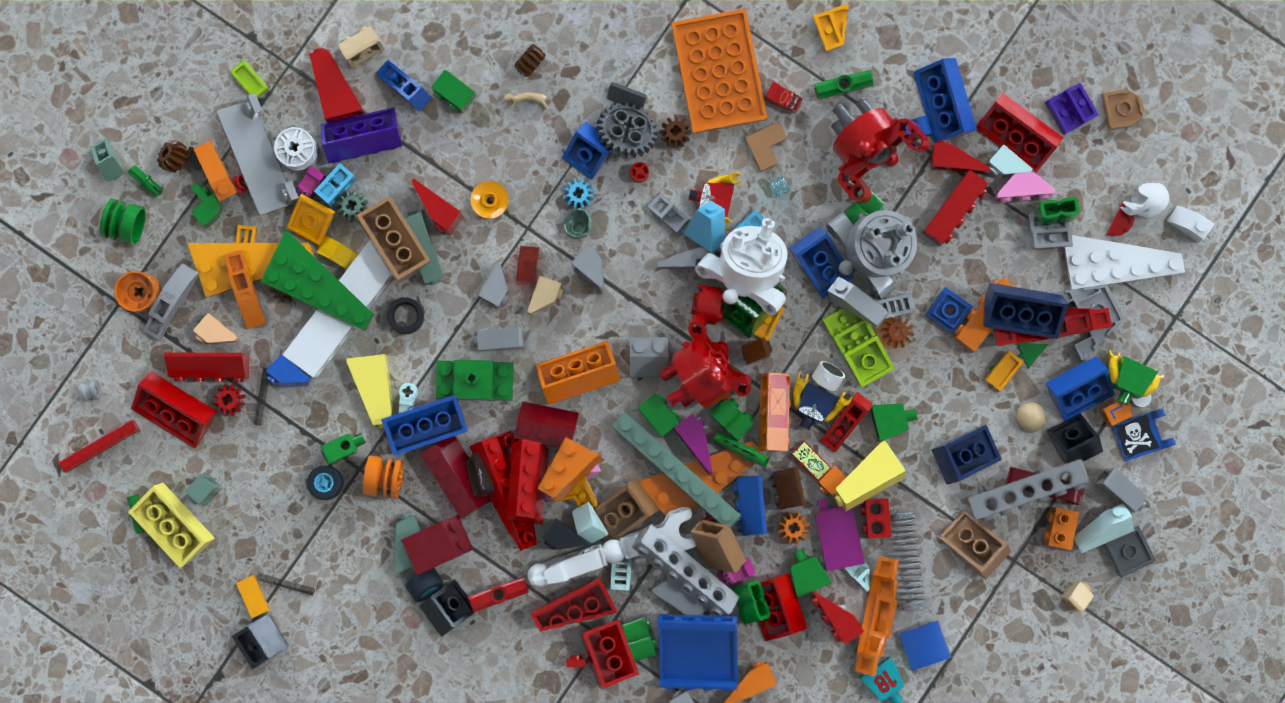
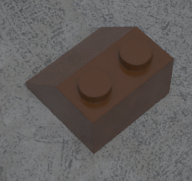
M798 466L774 471L773 476H770L772 488L776 487L777 495H774L776 507L780 506V510L806 505Z

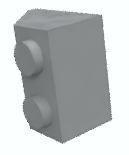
M630 337V377L661 378L659 372L668 367V337Z

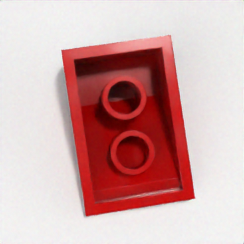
M413 178L411 182L434 222L433 226L443 235L446 233L451 235L464 218L461 211Z

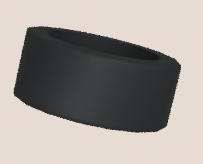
M401 297L390 304L387 311V320L396 332L412 334L422 326L424 311L416 300L409 297ZM410 305L416 310L417 319L413 325L402 327L396 323L395 312L399 306Z

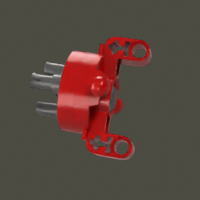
M865 97L856 103V107L862 112V115L858 118L851 116L843 104L836 106L838 110L836 108L833 109V113L839 118L831 126L838 135L833 143V150L844 163L838 168L841 171L838 175V182L854 201L867 203L871 199L872 192L862 177L869 170L882 165L884 162L889 167L897 165L899 158L896 154V147L902 141L910 149L919 153L927 151L930 146L929 139L915 122L906 118L900 120L897 118L892 119L884 108L873 109ZM920 138L921 144L916 147L915 143ZM862 189L863 194L858 198V192Z

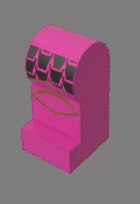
M310 165L307 174L295 189L298 198L303 194L312 199L316 195L314 191L326 179V176Z
M748 557L746 558L747 561L736 573L721 570L717 575L719 580L728 586L755 575L756 572Z

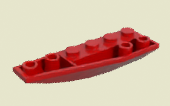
M508 431L477 442L469 447L494 508L520 551L537 545L534 524L506 519L512 443H515L512 431Z

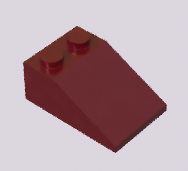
M458 514L401 539L416 576L474 550Z

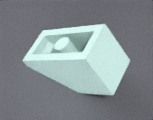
M1005 145L986 164L990 167V173L1000 177H1009L1015 173H1027L1033 170Z

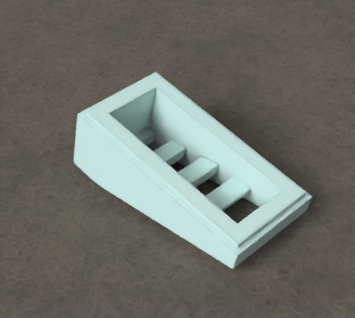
M628 558V561L622 560L612 564L610 589L630 591L632 558ZM616 564L627 565V568H616ZM615 572H626L627 576H615ZM615 580H626V584H616Z

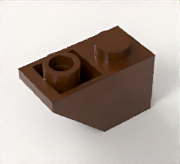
M765 337L741 346L747 366L768 359L773 351L770 341H766Z

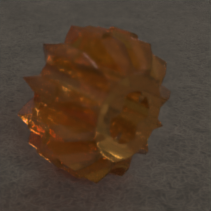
M898 316L897 322L894 317H891V323L888 321L884 322L888 328L881 329L882 332L887 333L882 336V339L888 338L889 340L886 345H890L893 342V348L895 349L898 346V342L900 347L904 348V341L909 344L911 340L908 337L914 336V333L908 332V330L913 328V325L906 326L909 322L908 319L902 323V316ZM898 328L901 329V337L900 335L897 337L894 335L895 330Z

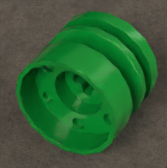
M111 198L105 205L101 216L100 236L110 238L111 240H116L119 237L122 243L136 245L145 225V208L135 204H130L127 207L124 201L119 202Z

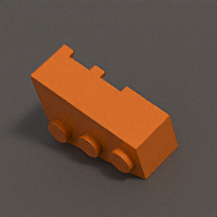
M565 438L537 489L561 502L585 476L591 473L595 466L605 459L582 445Z

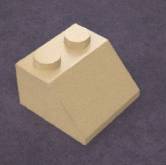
M371 26L359 29L356 35L342 39L341 44L338 45L351 68L356 67L384 50Z

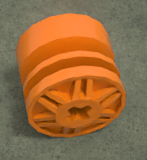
M139 271L127 272L122 275L116 282L114 289L118 304L125 310L133 312L150 311L162 291L161 284L157 278L151 274ZM138 289H144V290L142 291L143 296L138 295V294H139V290H138Z
M369 455L364 472L363 495L377 497L380 489H383V497L388 498L391 490V499L397 500L404 480L403 460L397 459L394 466L393 459L389 458L387 465L384 466L383 457Z

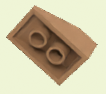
M637 478L594 508V511L609 533L603 537L606 542L619 539L659 510Z
M965 509L939 536L943 543L985 580L1011 553L1009 545L979 520H976Z

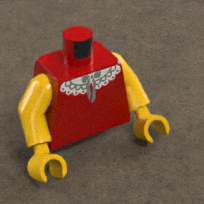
M738 172L709 179L707 183L703 184L702 191L691 189L688 200L699 202L698 209L710 200L725 209L726 231H730L726 224L729 222L733 223L727 217L735 184H742V181L736 180L739 175L742 176Z

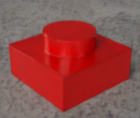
M570 655V658L566 659V668L586 667V658H582V655Z

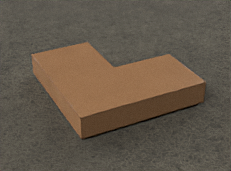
M780 121L745 137L760 172L778 165L771 147L787 140Z

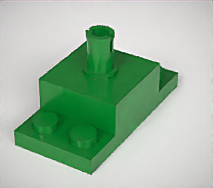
M437 360L436 399L456 395L458 400L513 401L514 362Z

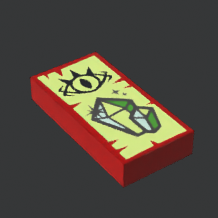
M805 440L791 453L816 481H819L831 469Z

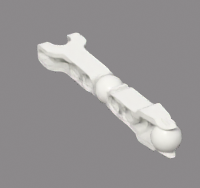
M681 507L671 510L667 513L661 524L654 526L683 551L696 547L691 534H683L679 531L681 523L691 518V508ZM642 530L620 537V541L616 539L608 540L603 546L601 544L594 545L566 555L556 556L544 563L535 564L528 570V581L534 587L541 588L548 584L564 582L569 578L607 566V562L613 564L622 561L624 557L628 559L639 556L637 551L632 548V545Z

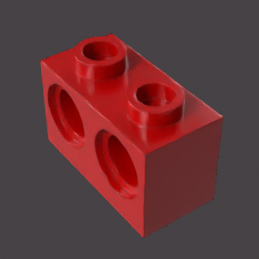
M889 498L868 499L864 501V504L860 505L861 515L865 516V523H862L863 535H866L868 539L892 537ZM873 503L879 505L880 510L877 514H872L870 511V506ZM876 522L881 526V531L877 534L871 530V526Z

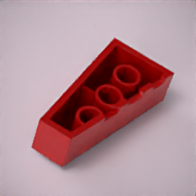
M599 575L531 611V616L539 631L542 632L572 623L617 614L618 611Z

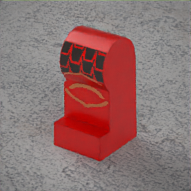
M773 81L764 100L789 112L797 113L803 98Z

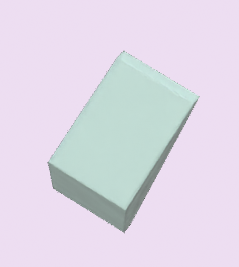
M589 501L572 510L577 534L590 543H594L609 534Z

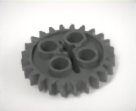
M619 102L617 108L613 104H611L610 109L606 107L604 112H601L597 121L596 131H598L597 137L601 138L600 143H606L605 149L611 148V154L616 151L618 152V157L625 154L626 159H628L629 154L634 159L637 153L641 157L644 152L648 154L650 148H653L657 140L656 135L658 133V130L655 129L657 124L652 123L654 118L647 117L649 112L643 113L642 107L637 110L635 104L629 107L628 102H626L625 106H622ZM629 118H631L632 121L625 143H623L622 139Z

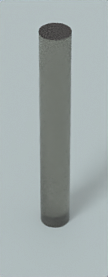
M263 368L254 419V425L258 426L262 425L269 383L266 380L267 376H265L268 368Z
M259 573L257 577L258 581L311 596L315 592V588Z

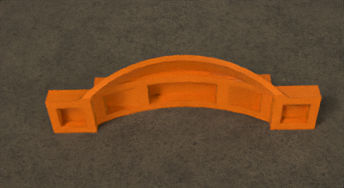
M878 556L862 623L864 633L860 635L855 672L876 676L879 657H883L886 639L891 636L898 600H895L898 580H895L899 564L898 560Z

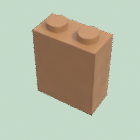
M701 519L690 531L707 567L736 573L747 561L729 525Z

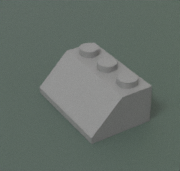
M585 246L571 263L572 269L603 294L605 289L601 253L593 246L591 248Z

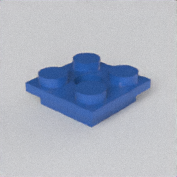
M944 287L925 315L954 335V332L962 324L973 306ZM947 305H951L955 310L952 316L945 313Z

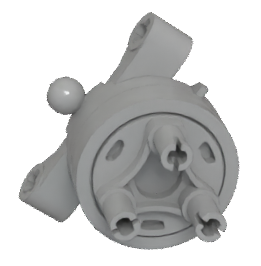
M890 210L876 211L865 216L861 213L858 215L859 220L854 225L846 215L841 213L826 224L829 233L847 251L848 261L844 260L840 263L839 271L843 275H850L853 269L862 273L869 283L872 294L878 300H882L896 289L889 275L903 274V270L909 266L915 256L917 249L915 227H912L913 224L909 217Z

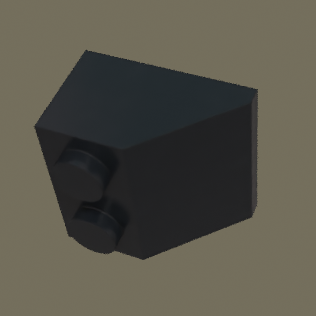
M1081 413L1047 430L1057 453L1065 464L1079 459L1084 462L1103 452L1099 435Z
M556 519L543 537L546 540L544 544L552 550H555V548L560 550L586 546L589 541L578 535L559 519Z
M456 580L450 582L419 605L441 637L475 613L473 612L469 597Z

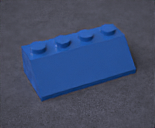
M943 58L913 72L933 133L934 143L940 140L947 141L977 130L956 58Z
M456 395L381 419L394 456L468 432V426Z

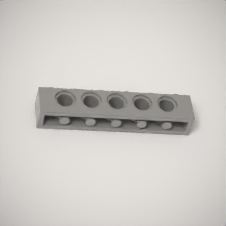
M1079 459L968 499L975 519H981L982 522L994 519L992 515L997 513L1003 516L1012 513V508L1018 507L1020 510L1029 507V503L1037 500V503L1049 500L1048 496L1055 494L1056 497L1067 494V489L1074 487L1076 491L1085 488V483L1090 481L1083 462ZM1065 473L1071 476V482L1068 485L1062 482V476ZM1046 480H1050L1053 484L1050 491H1046L1043 488V483ZM1028 486L1034 489V495L1030 498L1025 495V489ZM1010 492L1016 497L1015 502L1012 504L1006 500V496ZM991 499L997 502L995 510H991L988 507V502Z
M652 524L641 531L632 545V548L637 551L638 555L647 559L654 568L664 573L670 581L681 587L683 592L693 597L699 605L704 606L713 616L730 615L739 599L737 594Z

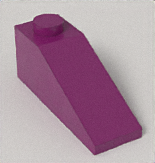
M691 414L676 425L674 430L707 474L711 476L713 473L705 430L703 428L705 424L699 416L696 418Z

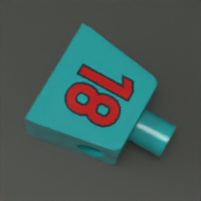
M889 656L878 663L876 676L867 674L859 676L880 701L888 698L891 703L903 702L898 691L904 688V684L892 657Z

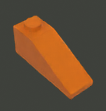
M210 140L194 148L219 202L236 194L237 188L232 182V178L212 141Z
M762 660L752 664L753 668L749 669L738 682L737 690H732L722 703H737L776 686L777 683L767 662L763 663Z

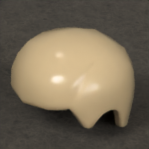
M1027 402L1018 408L1016 420L1023 431L1034 433L1039 431L1045 424L1046 414L1039 404Z

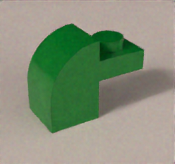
M195 183L191 189L200 198L202 203L194 208L191 213L207 229L221 216L223 209L222 201L219 202L215 193L210 195L211 192L205 185L200 186L198 183Z

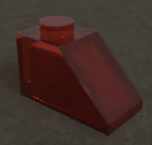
M520 246L516 276L517 284H537L539 247Z

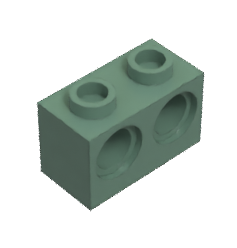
M200 474L184 492L188 494L187 499L194 505H208L223 487L210 475Z

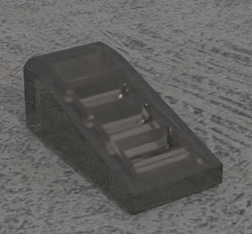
M475 453L466 461L474 497L488 496L495 490V487L479 453Z

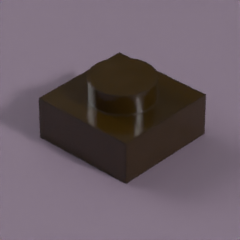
M189 146L188 154L186 155L188 159L185 160V165L201 172L202 166L194 148Z

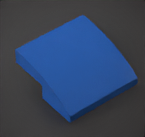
M938 620L899 633L912 671L951 658Z

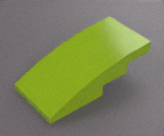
M842 308L822 319L861 388L895 369L878 336L875 335L868 322Z

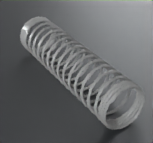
M915 512L891 514V520H908L893 523L892 526H910L895 529L892 532H912L897 535L893 538H913L895 542L894 544H915L895 549V551H913L896 555V557H914L899 560V563H916L901 566L898 569H918L899 573L898 576L919 575L899 580V582H918L902 585L899 588H919L900 592V594H921L901 598V601L923 600L901 605L902 611L926 609V603H923L926 600L917 598L924 596L925 593L915 592L923 590L924 587L913 586L924 581L911 580L923 576L922 574L914 573L921 571L922 568L912 567L920 565L921 562L910 561L921 556L908 555L917 553L920 550L906 549L918 546L919 544L904 543L918 539L915 536H907L917 533L916 530H905L914 528L917 525L903 524L915 521Z

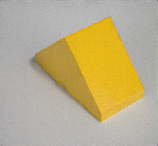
M327 236L317 251L318 254L345 269H348L359 255Z

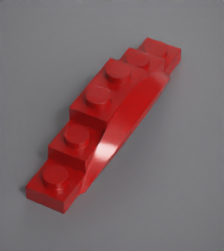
M1067 308L1058 338L1111 328L1109 308L1098 310L1093 308ZM993 328L997 347L1054 339Z

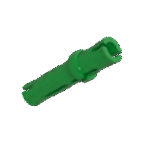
M718 432L714 438V443L744 457V460L748 462L752 461L763 468L769 462V456L721 432Z

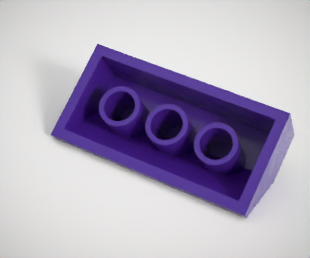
M394 107L320 124L322 147L328 163H337L345 159L358 158L363 155L376 154L380 151L394 150L402 147L401 133Z

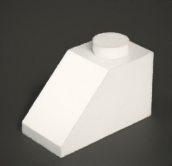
M1179 205L1176 206L1167 219L1168 223L1196 242L1204 240L1214 226L1213 222L1201 214Z

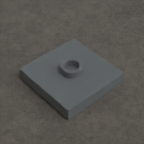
M1139 526L1134 527L1133 532L1104 544L1121 578L1156 561Z

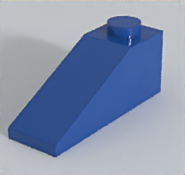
M389 60L375 73L418 112L432 99L422 86Z

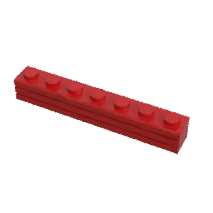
M130 420L58 463L63 472L68 473L136 432H139L140 429L135 420Z

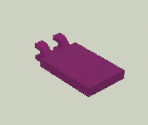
M826 498L818 499L817 503L820 513L815 514V520L826 572L865 564L853 508L845 511L842 506L828 509Z

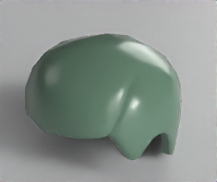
M581 208L572 209L571 213L564 219V230L573 239L585 238L592 230V219L587 211Z

